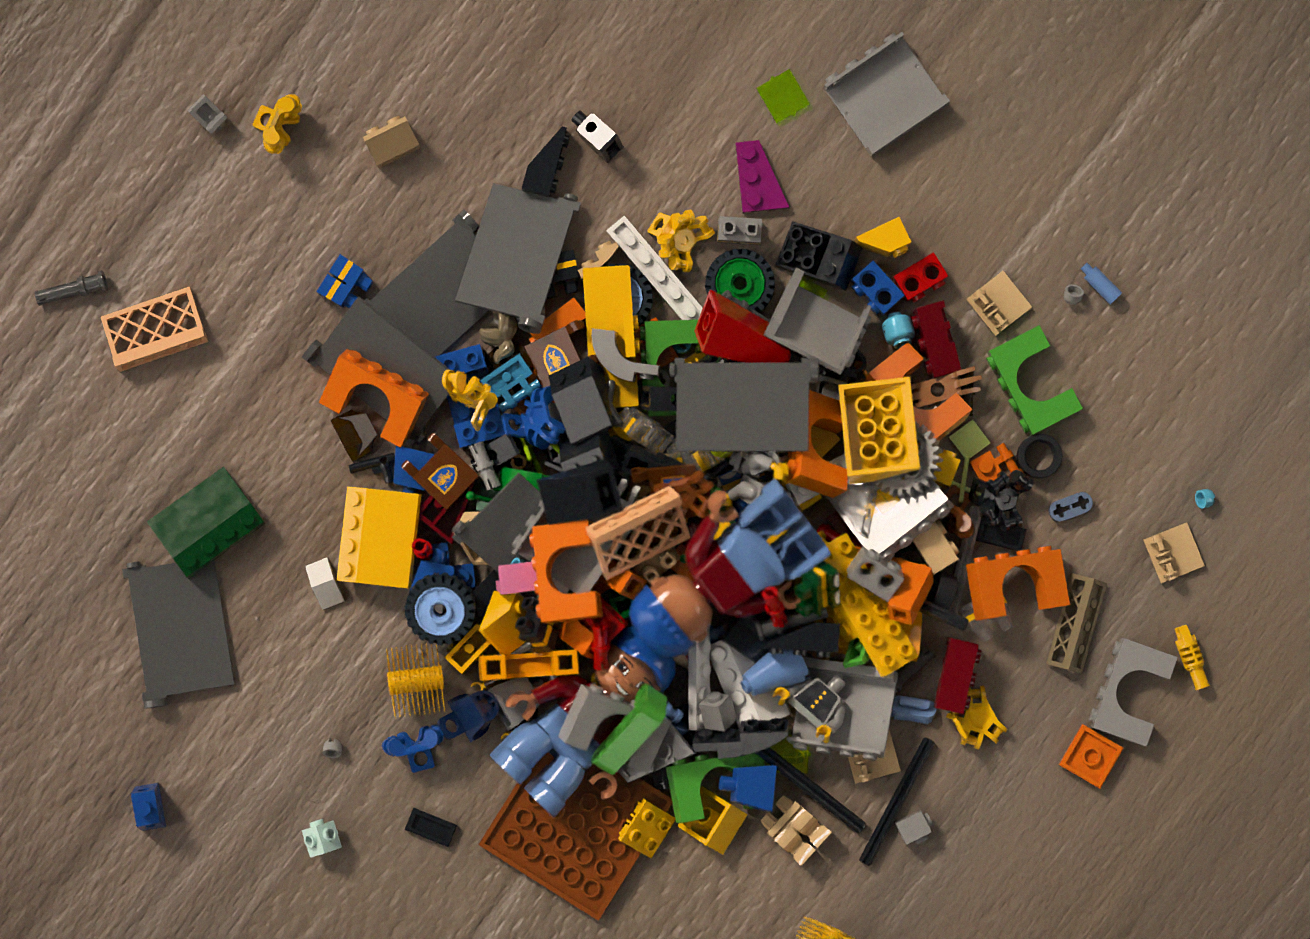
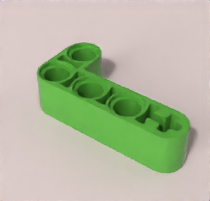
M644 684L636 694L633 710L595 750L591 763L611 775L615 774L662 723L666 716L667 697L648 684Z

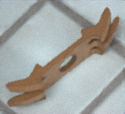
M975 366L948 375L912 384L911 390L915 389V393H912V401L918 400V403L913 404V406L920 408L947 400L955 393L962 396L982 391L981 387L961 390L962 386L982 379V376L958 380V376L976 371ZM935 383H941L944 386V393L940 397L934 396L931 392V387Z

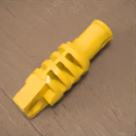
M1187 625L1176 627L1174 630L1178 640L1175 641L1184 669L1190 672L1195 690L1210 686L1203 669L1205 661L1195 635H1191Z

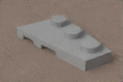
M672 723L666 732L648 774L676 762V760L684 759L696 753ZM623 764L618 770L628 783L648 775L628 767L626 764Z

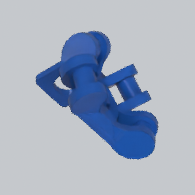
M550 386L533 390L531 400L526 399L524 405L527 406L526 413H521V415L503 413L501 415L506 435L525 438L527 443L541 450L546 449L550 443L557 444L559 442V435L566 430L562 422L550 416L548 406L554 400ZM509 420L514 421L520 428L517 431L513 430L509 425ZM546 424L552 429L551 431L545 428Z
M438 725L422 726L416 742L406 732H401L397 734V737L390 736L382 743V749L390 756L399 757L407 755L411 771L415 773L435 766L431 748L442 743L445 736ZM421 751L427 755L428 760L424 765H417L415 763L414 755L416 752Z

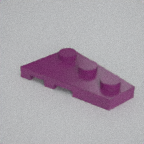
M759 140L736 142L742 213L789 209V205Z

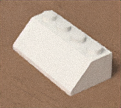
M722 640L711 644L710 659L724 693L731 694L739 729L741 721L749 719H781L792 714L787 700L784 705L780 706L778 702L782 697H772L775 690L752 696L750 693L746 694L740 684L742 675L755 663Z

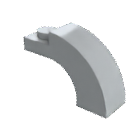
M592 328L594 351L601 364L609 372L630 382H635L636 373H639V378L653 380L654 375L660 376V366L631 362L622 356L617 345L618 332Z

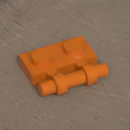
M1005 443L996 447L1000 456L994 458L991 451H988L969 462L976 476L985 482L990 479L994 481L998 478L997 474L1001 471L999 464L1005 462L1010 473L1014 470L1023 472L1021 468H1018L1013 459L1014 454L1011 450L1007 449Z

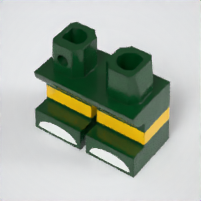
M822 560L809 571L801 574L802 583L795 587V594L802 600L796 604V611L805 618L812 613L820 617L822 614L821 609L830 605L832 608H835L841 604L838 570Z

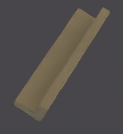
M1071 573L1067 588L1070 605L1062 606L1046 664L1082 674L1107 583ZM1078 580L1084 581V589L1077 595L1075 590ZM1076 603L1078 607L1077 614L1071 617L1069 614L1070 607ZM1070 626L1071 635L1065 640L1063 637L1064 629ZM1063 649L1065 652L1063 663L1055 662L1057 653Z

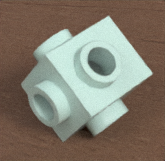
M323 819L309 823L310 828L302 830L310 858L342 848L334 820L324 823Z

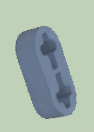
M1076 493L1051 503L1048 513L1054 521H1064L1088 512L1092 508L1093 501L1087 493ZM1079 496L1088 501L1083 510L1081 506L1072 507L1073 503L1078 502ZM1057 504L1060 507H1069V510L1063 512L1062 518L1053 513L1056 510Z

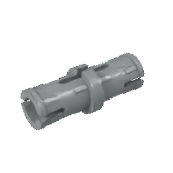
M483 441L470 446L469 449L477 464L475 468L477 472L480 471L487 491L500 486L501 483L493 468L495 464L493 460L490 461Z

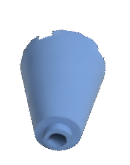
M784 650V654H771L767 652L742 675L740 684L746 694L750 693L752 696L774 691L779 687L784 688L805 682L809 679L806 676L809 672L802 655H793V650Z

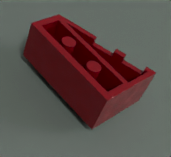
M944 300L917 307L913 312L914 316L911 317L914 330L919 331L920 339H917L920 352H925L927 361L924 362L926 373L931 375L932 379L962 370L955 342L951 336L949 320L947 321L944 307H946Z
M478 478L448 510L431 495L420 507L419 518L452 545L455 541L452 538L454 535L452 529L460 521L464 512H466L470 502L466 498V493L474 491Z
M947 637L946 644L948 645L945 657H943V668L938 682L934 707L963 714L964 709L968 710L970 706L971 696H968L970 686L974 687L976 673L973 672L974 664H979L982 650L978 649L979 644Z

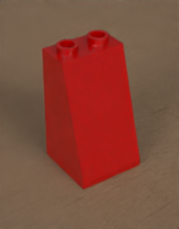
M709 290L694 330L702 353L744 363H788L791 357V350L788 347L764 335L769 325L768 321L721 294Z

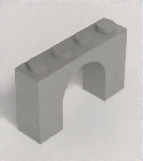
M1121 638L1120 642L1116 641L1113 647L1112 655H1115L1113 663H1108L1104 677L1107 680L1105 685L1100 686L1096 699L1099 700L1096 709H1092L1088 721L1092 722L1091 728L1147 747L1154 724L1132 717L1121 709L1116 698L1117 686L1126 674L1137 670L1170 680L1178 657Z
M581 684L558 737L566 744L586 751L600 722L610 715H628L634 708L635 700L632 699L630 703L624 700V696L616 692L607 694L604 693L603 688L595 684H591L590 687ZM665 717L658 728L624 764L648 774L671 721Z

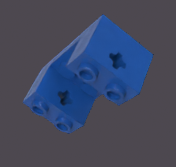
M480 344L435 356L436 359L455 373L457 371L464 372L467 377L466 385L474 376L481 380L489 374ZM448 394L447 400L454 421V429L459 447L462 450L481 441L484 444L505 435L498 403L495 407L489 409L480 431H476L471 424L475 409L465 407L466 405L457 401L456 403L452 401L453 399Z

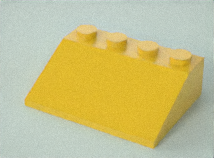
M910 377L838 385L849 483L874 482L919 470Z
M347 487L336 581L411 589L415 556L412 543L417 538L422 494Z

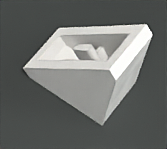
M328 557L305 566L312 590L322 610L345 601Z

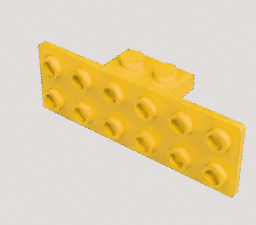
M630 266L584 268L583 283L588 356L596 354L592 344V328L618 332L617 345L620 353L628 361L636 363L635 353H640L639 339H634V329L639 328L638 315H633ZM601 362L598 363L604 370L606 385L608 380L616 382L613 398L614 407H637L639 405L637 373L635 382L626 381L609 372Z
M845 533L827 543L826 546L831 553L824 561L839 571L841 604L835 608L828 605L826 609L835 624H840L839 634L845 639L846 643L858 637L881 677L887 676L917 658L918 654L900 623L890 619L887 601L848 578L846 569L858 553L848 534ZM865 564L861 566L862 569H868Z

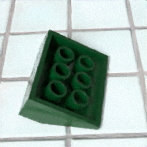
M224 466L147 521L188 579L265 524Z

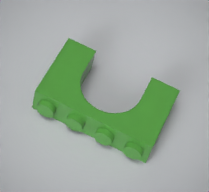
M698 319L644 321V326H640V340H645V350H641V363L656 365L662 351L671 345L699 343L694 332ZM655 375L653 380L642 379L643 386H664L658 376ZM674 395L671 396V403L674 402ZM643 410L648 411V416L677 415V411Z
M1040 325L988 351L989 357L986 358L991 370L996 369L1000 377L997 379L1003 392L1007 390L1010 396L1008 403L1013 412L1018 411L1021 417L1019 424L1024 433L1028 432L1030 436L1083 409L1072 388L1046 401L1029 399L1019 389L1017 372L1021 363L1025 359L1050 347Z
M756 753L718 759V756L709 758V754L695 756V761L686 762L685 758L676 760V762L672 763V766H667L666 772L676 823H685L705 818L700 796V785L703 777L710 770L722 767L733 773L734 768L765 766L764 760ZM743 805V809H753Z

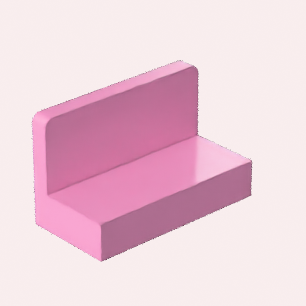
M532 561L500 565L498 567L499 581H496V590L501 595L534 590V581L537 580V574L533 570Z

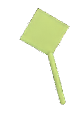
M973 419L949 436L950 440L965 458L959 502H963L969 459L991 444Z

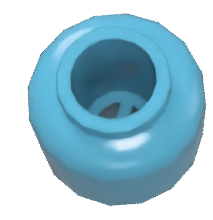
M901 312L889 314L887 316L888 319L882 324L886 342L896 349L901 348L907 342L912 344L916 333L910 316L901 314Z

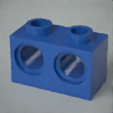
M874 261L869 263L851 280L854 284L851 288L859 297L865 296L869 301L867 306L870 305L872 312L876 315L880 313L883 316L905 296ZM863 276H872L875 281L872 287L864 286L862 284ZM882 292L887 293L890 296V303L886 305L879 303L877 299L878 294Z

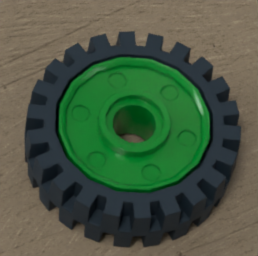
M732 249L719 255L712 262L706 274L705 289L707 296L709 290H713L721 295L728 290L732 293V296L740 301H747L751 309L760 313L772 299L775 279L771 266L761 255L748 249ZM737 278L744 279L747 283L746 288L742 290L736 289L733 285L734 280Z

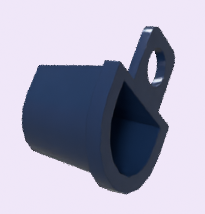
M485 690L473 694L465 693L447 701L452 712L440 718L437 724L447 740L465 733L471 743L488 731L491 721L499 712V703L492 693ZM447 720H451L455 723V732H450L447 729Z

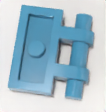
M520 353L480 380L482 384L487 383L491 386L489 393H494L497 397L503 396L505 401L498 405L503 413L510 408L514 409L518 406V402L527 396L531 397L533 390L542 387L538 379L530 384L526 380L533 372ZM520 383L522 389L511 395L508 390Z

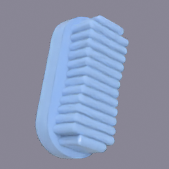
M901 695L894 697L891 717H894V720L914 721L928 725L935 717L936 708L930 700Z

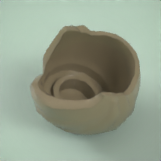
M493 311L494 319L486 329L481 328L479 332L483 343L499 347L494 353V361L496 364H499L502 359L514 353L515 347L511 340L517 330V321L514 316Z

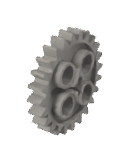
M915 422L917 443H920L918 450L920 469L912 476L911 472L881 479L874 483L877 487H882L881 490L884 493L889 492L893 497L898 493L901 498H905L906 492L911 497H914V490L923 493L922 486L925 485L930 488L928 480L937 479L933 474L934 471H941L936 466V463L943 461L942 458L937 456L943 452L941 448L936 447L940 442L933 438L935 435L933 432H927L928 428L924 425L919 427L917 422Z

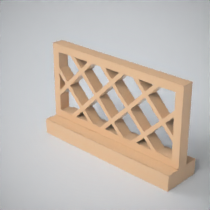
M190 287L101 317L112 352V359L119 372L209 342ZM187 295L189 303L185 310L174 305L178 297ZM162 303L168 306L163 317L152 313L157 304ZM172 308L183 313L177 324L166 320ZM141 311L146 314L140 325L130 321L134 312ZM188 315L195 319L197 327L187 330L181 327ZM150 316L160 320L155 332L144 327ZM118 318L124 322L117 333L110 329L108 321ZM164 323L175 327L171 336L163 337L159 335ZM127 324L138 328L132 340L122 335ZM142 330L153 335L150 342L145 345L137 342ZM120 338L130 342L127 351L117 353L116 345Z
M670 486L624 508L623 511L614 513L586 527L603 575L607 580L691 538L680 506L682 504L681 498ZM672 508L675 509L671 520L664 518L666 511ZM655 519L650 530L642 528L646 521ZM661 522L668 523L664 534L656 532ZM674 526L681 528V534L670 537ZM631 529L634 530L629 541L622 539L625 532ZM640 532L648 534L643 545L635 543ZM654 536L661 538L656 547H649ZM609 540L613 541L608 551L601 549V544ZM619 543L626 545L622 555L614 553ZM632 547L640 549L636 557L628 558ZM611 558L619 559L616 567L608 570L607 566Z

